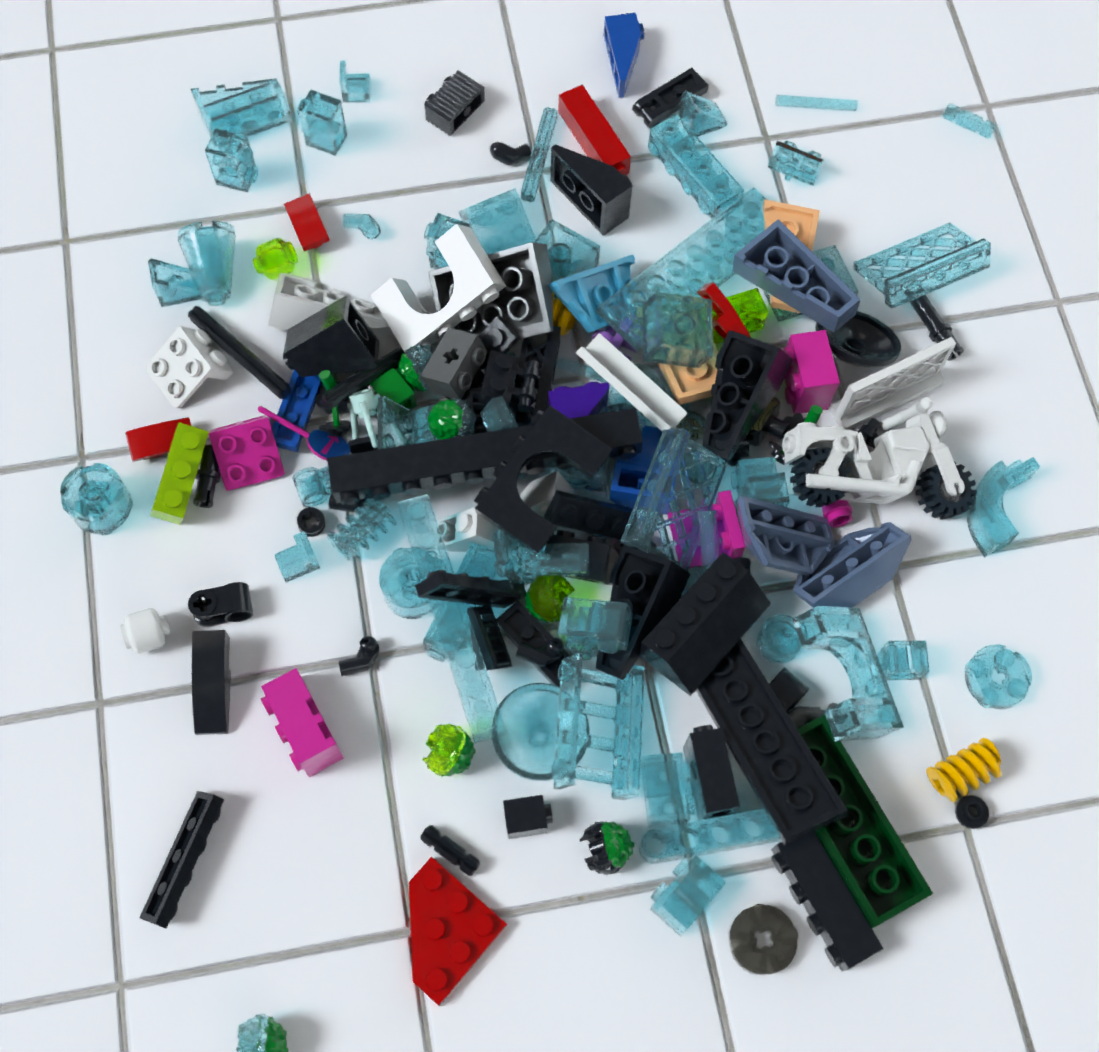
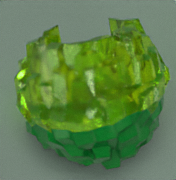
M555 573L538 576L527 590L525 597L526 608L529 609L536 619L543 620L544 622L565 621L566 617L570 614L572 605L562 606V604L567 603L568 596L575 589L566 581V578Z
M449 723L445 725L439 724L429 734L426 745L432 751L427 758L423 757L422 760L427 764V769L436 775L450 777L455 773L460 774L469 769L476 749L470 736L460 726Z

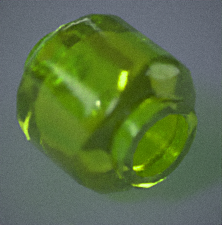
M275 238L256 247V257L253 258L256 271L259 274L263 273L270 280L279 278L280 273H292L295 269V263L298 262L297 253L290 241L286 242L282 238Z

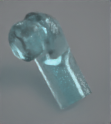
M344 213L343 215L344 228H358L366 238L371 240L376 239L380 235V226L370 214Z

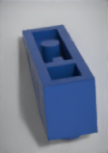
M636 12L604 17L603 36L618 98H624L639 54L640 40H644L643 23H638Z

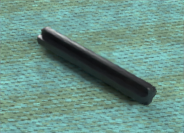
M398 347L378 359L377 367L360 370L324 392L322 397H320V403L324 405L325 409L331 410L349 399V395L370 386L369 383L390 369H397L401 355L405 353L402 347Z

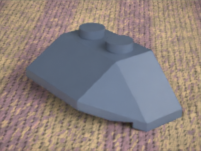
M746 496L738 498V518L745 547L764 566L809 576L825 559L828 552L835 547L831 526L827 518Z
M891 522L881 524V527L866 528L849 533L835 542V547L828 552L825 559L809 576L798 574L793 588L794 593L814 609L845 613L893 579L912 540L911 535Z

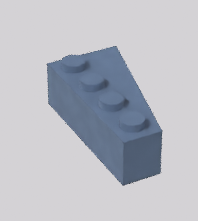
M779 219L734 255L732 269L734 273L832 332H836L857 313L861 299Z

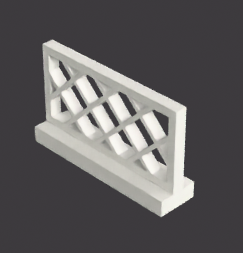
M950 337L848 385L843 398L830 404L828 410L839 426L844 427V430H851L872 418H876L943 386L946 380L940 371L955 348L956 342Z

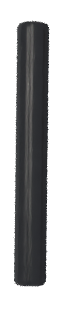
M194 306L188 312V317L197 327L205 331L214 342L279 399H284L291 393V387L283 378L200 306Z

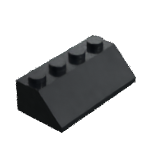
M722 552L641 642L640 657L691 697L767 610L771 602L751 573Z

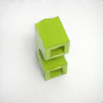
M178 423L149 516L180 525L185 515L209 431Z

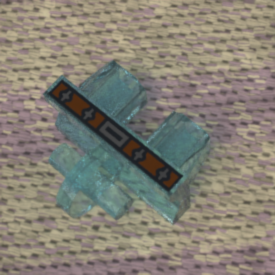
M786 140L783 143L777 141L768 168L785 174L784 180L788 182L795 178L813 186L824 159L821 158L820 153L815 151L805 152L797 149L795 143Z

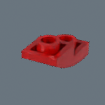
M310 193L284 204L304 252L309 249L318 248L330 241Z
M190 418L156 423L126 431L125 435L132 462L158 458L169 453L178 423L191 426Z

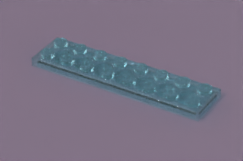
M754 187L601 303L596 313L638 352L703 300L697 291L705 284L714 282L719 287L736 274L732 271L734 255L764 231L763 202L766 198Z

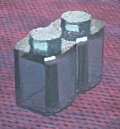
M697 855L691 861L684 857L672 871L677 876L669 886L663 882L650 897L655 902L650 910L680 937L727 883Z

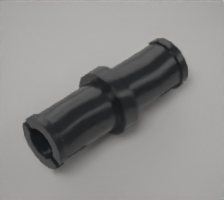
M205 445L200 469H198L196 474L198 481L193 504L198 506L199 502H201L199 507L211 508L213 506L216 483L220 482L221 477L218 472L219 467L212 445Z

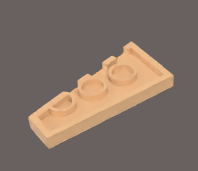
M764 199V230L779 219L812 251L820 210ZM770 294L771 308L799 313L796 309Z

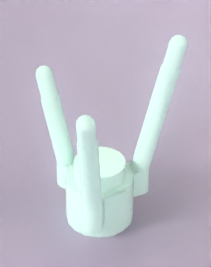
M365 389L349 395L350 402L347 405L350 411L353 440L359 438L358 414L359 419L364 418L373 448L378 447L370 417L376 414L375 408L377 407L400 445H407L382 404L379 393L373 394L372 389Z

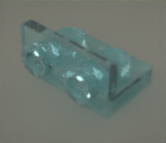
M587 543L546 544L539 554H534L526 548V560H522V573L526 576L590 575L589 545Z

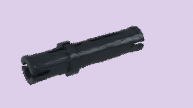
M918 282L909 284L915 295L908 287H905L902 293L929 330L930 339L933 342L939 343L952 337L956 342L953 350L960 356L964 349L951 333L952 327L949 323H945L920 287V284ZM953 351L947 359L948 361L957 358Z

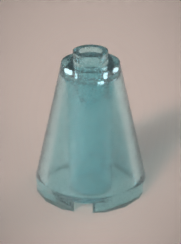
M212 221V226L203 227L202 222H196L186 225L178 231V243L202 301L208 302L210 306L223 305L231 297L236 233L233 225L221 221Z

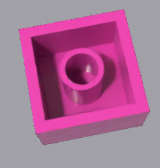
M826 330L792 334L787 346L783 348V351L793 359L785 376L786 403L788 405L791 404L793 414L808 413L813 405L821 407L822 410H828L840 381Z

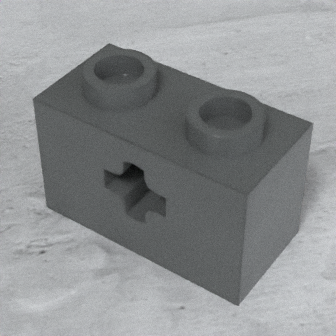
M448 328L420 377L432 393L461 401L466 390L470 388L478 369L484 363L488 351L478 335Z

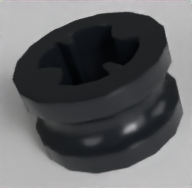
M315 507L304 508L297 516L299 531L307 537H315L321 534L325 528L323 513ZM311 516H315L319 524H313L311 529L307 528L306 522L303 521L310 520Z

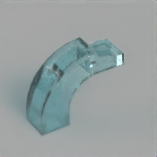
M1034 457L1025 462H1022L1021 459L1016 460L1007 467L1002 460L986 472L974 488L976 494L971 497L974 499V504L969 506L970 509L967 511V523L971 537L984 558L1009 545L1019 534L1005 513L1003 496L1006 491L1031 479L1041 467Z

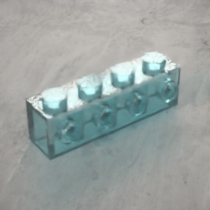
M677 114L650 129L649 151L654 157H658L667 172L681 183L684 192L695 199L700 210L705 215L708 214L715 222L741 206L744 189Z

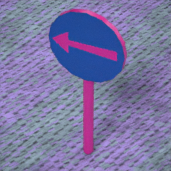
M262 406L257 408L259 412L307 438L310 450L323 460L327 461V458L349 455L351 452L349 444L341 436H330L326 431L314 430L309 433Z

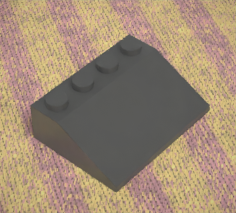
M531 242L488 254L506 287L499 291V296L494 301L483 304L476 309L477 313L469 320L461 321L454 328L480 336L496 316H502L517 332L520 339L552 332L553 292L548 285L552 283V269L546 244ZM450 266L428 271L436 312L442 310L448 304L453 294L454 277Z

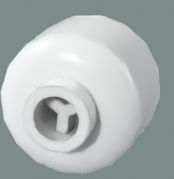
M153 608L126 615L124 624L120 625L126 648H132L138 654L163 647L166 642L165 635L171 633L166 616L159 617L157 611Z

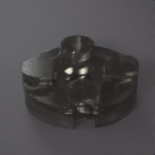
M753 905L740 912L730 925L728 940L731 954L735 962L751 974H774L785 969L793 960L797 951V929L793 926L790 918L780 909L771 905ZM766 931L770 935L771 946H763L759 949L756 946L758 940L754 937V934L756 932L762 934Z

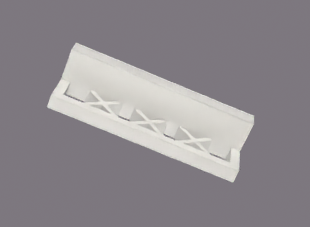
M600 333L586 348L581 346L576 352L580 358L609 382L612 387L665 435L669 436L689 414Z

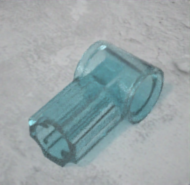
M328 466L321 469L308 467L298 471L292 477L304 507H314L322 504L332 494Z

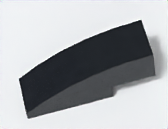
M225 630L192 631V705L195 735L228 734L231 685V671L229 669L230 637Z

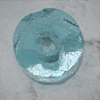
M93 463L94 465L83 467L82 465L76 467L68 473L60 486L63 509L82 530L102 536L111 534L113 530L126 521L133 507V499L128 488L117 472L105 464Z
M397 548L383 563L379 574V584L386 604L396 615L406 619L422 618L421 616L432 613L441 604L442 600L418 598L415 585L427 579L429 573L442 570L439 561L432 554L419 548ZM412 581H417V582H413V583L411 584V586H407V583H411Z

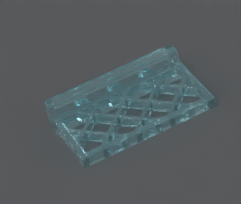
M949 222L853 262V267L858 274L885 295V304L893 309L989 268L991 243L985 238L975 241ZM946 234H949V235H951L953 238H939V237H942V236H944V235H946ZM920 245H921V246H930L929 248H915V247H918V246H920ZM935 246L950 247V249H935ZM894 256H905V259H901V258H891V257H894ZM911 256L926 257L925 260L910 259ZM870 266H881L880 269L867 268ZM901 267V270H888L886 268Z
M684 428L666 429L662 432L620 542L629 547H637L644 552L672 560L688 571L728 463L691 439L692 434ZM688 447L691 449L694 462L685 465L683 456ZM708 461L715 465L712 477L707 479L703 463ZM695 467L699 483L691 486L687 470ZM679 474L683 490L675 493L673 482L676 475ZM701 488L704 499L702 504L697 506L693 491ZM685 495L689 510L680 513L676 498ZM669 502L673 517L664 521L662 511L665 503ZM691 515L693 528L691 533L686 534L682 519ZM675 523L679 538L670 542L666 526ZM658 530L662 546L654 548L650 545L654 532ZM681 544L683 552L680 563L675 560L672 547Z

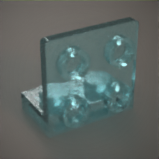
M516 188L458 211L462 222L468 220L472 231L487 255L536 241Z
M385 396L378 397V450L438 440L430 431V423L428 422L429 412L436 404L411 411Z

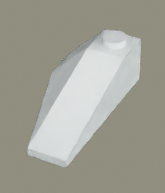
M280 272L268 326L287 333L288 329L341 299L344 295H342V291L334 288L328 292L316 288L318 282ZM360 298L351 301L370 328L389 327L376 304Z

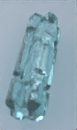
M949 103L943 113L944 119L951 122L955 120V124L974 133L979 131V135L985 138H990L996 128L994 122L990 120L985 122L982 120L983 117L964 108L961 111L959 106L953 103Z

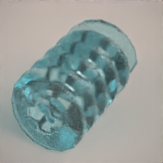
M367 498L363 502L365 509L357 507L354 510L356 517L348 515L345 518L347 526L339 523L336 526L338 534L332 531L327 534L331 544L345 559L350 560L348 557L350 554L360 558L359 546L369 550L370 546L367 539L370 538L377 542L379 540L375 532L377 529L386 534L388 532L385 526L386 521L392 525L397 524L392 512L381 500L374 499L373 501Z

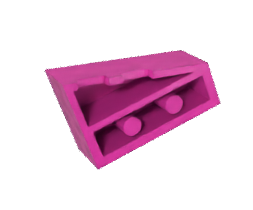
M297 668L261 686L265 694L261 701L269 716L275 714L279 722L275 729L283 744L289 742L293 750L289 756L298 772L303 769L308 777H311L344 759Z

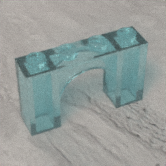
M816 606L792 618L802 649H824L829 651L840 661L849 677L852 687V698L824 710L835 742L878 739L904 728L860 608Z

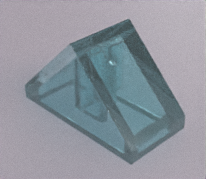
M685 91L682 94L678 119L689 140L724 128L728 124L716 103L689 91Z
M152 258L148 261L152 287L162 307L200 300L205 297L201 272Z

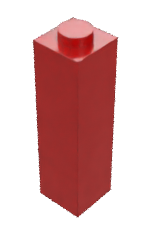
M583 84L559 94L558 113L587 157L614 166L621 174H629L630 154Z

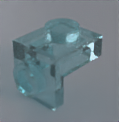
M503 396L491 399L480 413L488 432L518 427L510 406L507 408Z

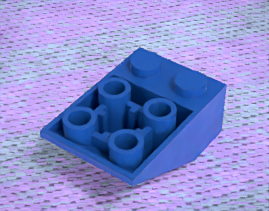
M639 424L643 441L641 453L631 459L622 460L617 457L609 503L668 515L673 498L682 432L673 430L668 436L658 427Z

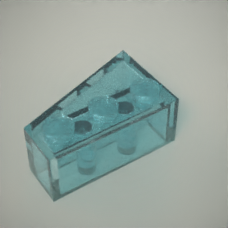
M277 78L242 82V87L226 89L225 84L216 85V90L200 92L199 88H190L198 113L215 148L293 121L286 95Z

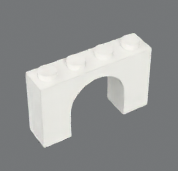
M456 224L435 241L450 266L454 277L452 297L442 310L434 314L428 313L421 306L408 282L402 279L391 278L371 294L405 353L426 354L434 347L433 343L444 336L448 328L455 329L454 327L461 321L471 319L476 315V309L483 304L494 301L499 296V291L506 287L470 227Z

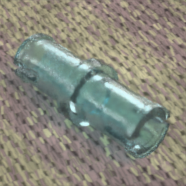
M717 510L697 512L700 539L697 540V546L701 547L702 574L720 556L719 544H722V538H718Z

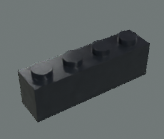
M815 832L787 845H784L782 841L771 849L774 854L771 856L775 868L780 874L785 873L791 883L789 891L798 905L803 904L809 914L806 917L807 922L816 936L821 935L827 945L824 949L825 953L834 967L839 966L841 971H845L884 949Z

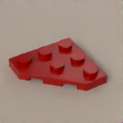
M431 856L409 881L413 983L440 1006L505 929L507 923Z

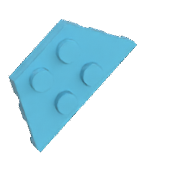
M633 254L548 284L551 291L588 333L624 320L625 317L629 318L636 315L634 300L635 280L630 279V265L635 263Z

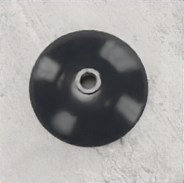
M859 311L836 332L830 331L817 322L815 325L816 331L826 330L832 354L840 360L855 366L875 368L889 365L898 358L901 351L900 340L892 329L880 320Z

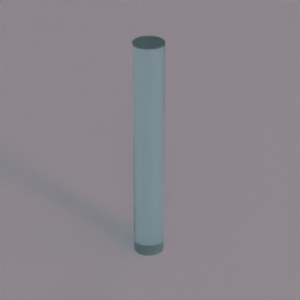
M776 95L775 106L856 111L858 100L791 95Z

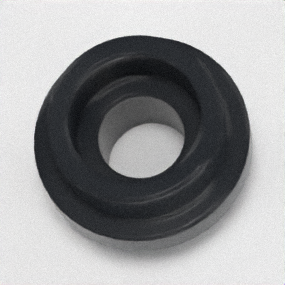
M968 795L957 802L955 815L962 826L969 829H977L988 821L989 809L981 798ZM969 806L977 809V817H972L969 814Z

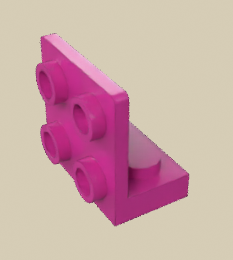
M263 415L209 431L211 444L227 491L277 478L285 474L272 431L270 417Z
M731 490L718 492L715 504L668 513L667 518L678 563L683 569L688 570L710 566L722 552L732 559L742 557L745 544Z

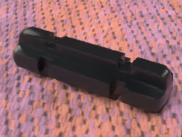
M433 825L427 826L420 836L421 841L429 847H435L434 851L453 865L457 866L458 864L461 871L468 876H472L480 865L479 859L472 854L467 855L464 848L446 835H440L441 831Z

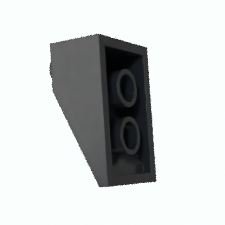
M555 144L551 147L550 181L603 236L629 218L633 185L625 174H621L614 166Z

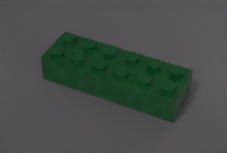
M825 714L798 728L797 730L847 809V817L815 831L871 928L880 925L933 894L932 890Z

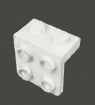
M182 326L176 329L146 365L148 374L171 405L176 408H181L208 377L227 380L233 373L226 363L227 358L215 349L211 343V337L205 331Z

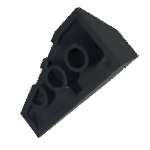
M729 330L716 357L715 368H717L715 384H712L711 388L713 399L711 411L707 414L702 450L728 461L731 459L781 387L793 362V359L781 348Z
M623 545L610 575L609 583L612 585L610 601H606L605 612L608 613L606 628L601 632L595 669L621 680L626 677L640 657L641 642L679 601L691 575L688 571L672 560Z

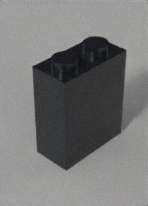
M712 725L696 727L693 729V733H689L683 746V752L699 824L731 819L740 808L723 728L713 729Z

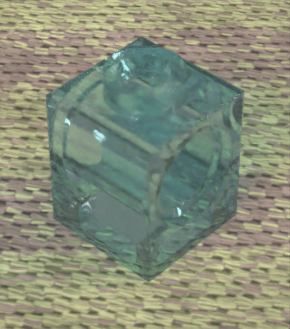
M887 641L877 654V665L879 670H883V679L922 680L930 672L926 641Z

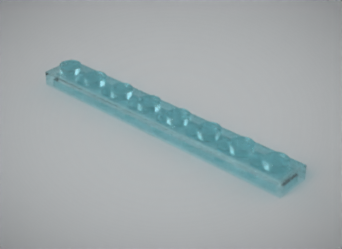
M428 494L397 502L421 580L427 579V575L436 570H445L446 573L454 574ZM428 599L474 743L477 744L507 734V729L465 603Z

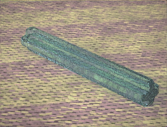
M546 107L543 110L520 192L523 201L533 202L536 198L558 117V111L555 108Z

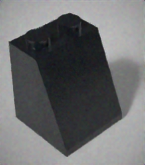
M346 295L288 329L283 360L288 368L295 370L300 377L317 376L323 370H329L331 374L368 370L378 366L380 341Z

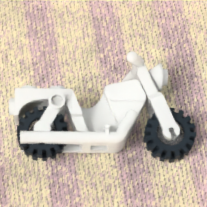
M924 397L911 407L884 419L881 422V428L887 432L874 439L875 449L870 453L861 432L844 430L842 426L817 427L815 423L803 422L797 424L795 428L784 435L782 448L785 455V464H790L794 461V464H796L791 468L790 473L795 475L790 477L788 493L789 495L799 496L798 499L801 501L808 499L806 505L809 506L816 504V507H823L838 500L887 504L911 493L916 483V486L921 487L915 490L916 496H922L918 503L919 505H926L923 511L926 513L932 512L931 517L947 519L970 509L969 506L975 502V499L971 497L977 495V490L971 489L972 486L976 485L975 480L969 481L968 479L972 475L971 472H963L965 466L962 464L956 466L948 446L943 442H939V439L947 430V420L941 411H933L928 414L927 410L933 404L929 397ZM906 423V428L893 429L901 424ZM806 449H814L806 453ZM931 454L934 455V458L937 463L936 465H934Z

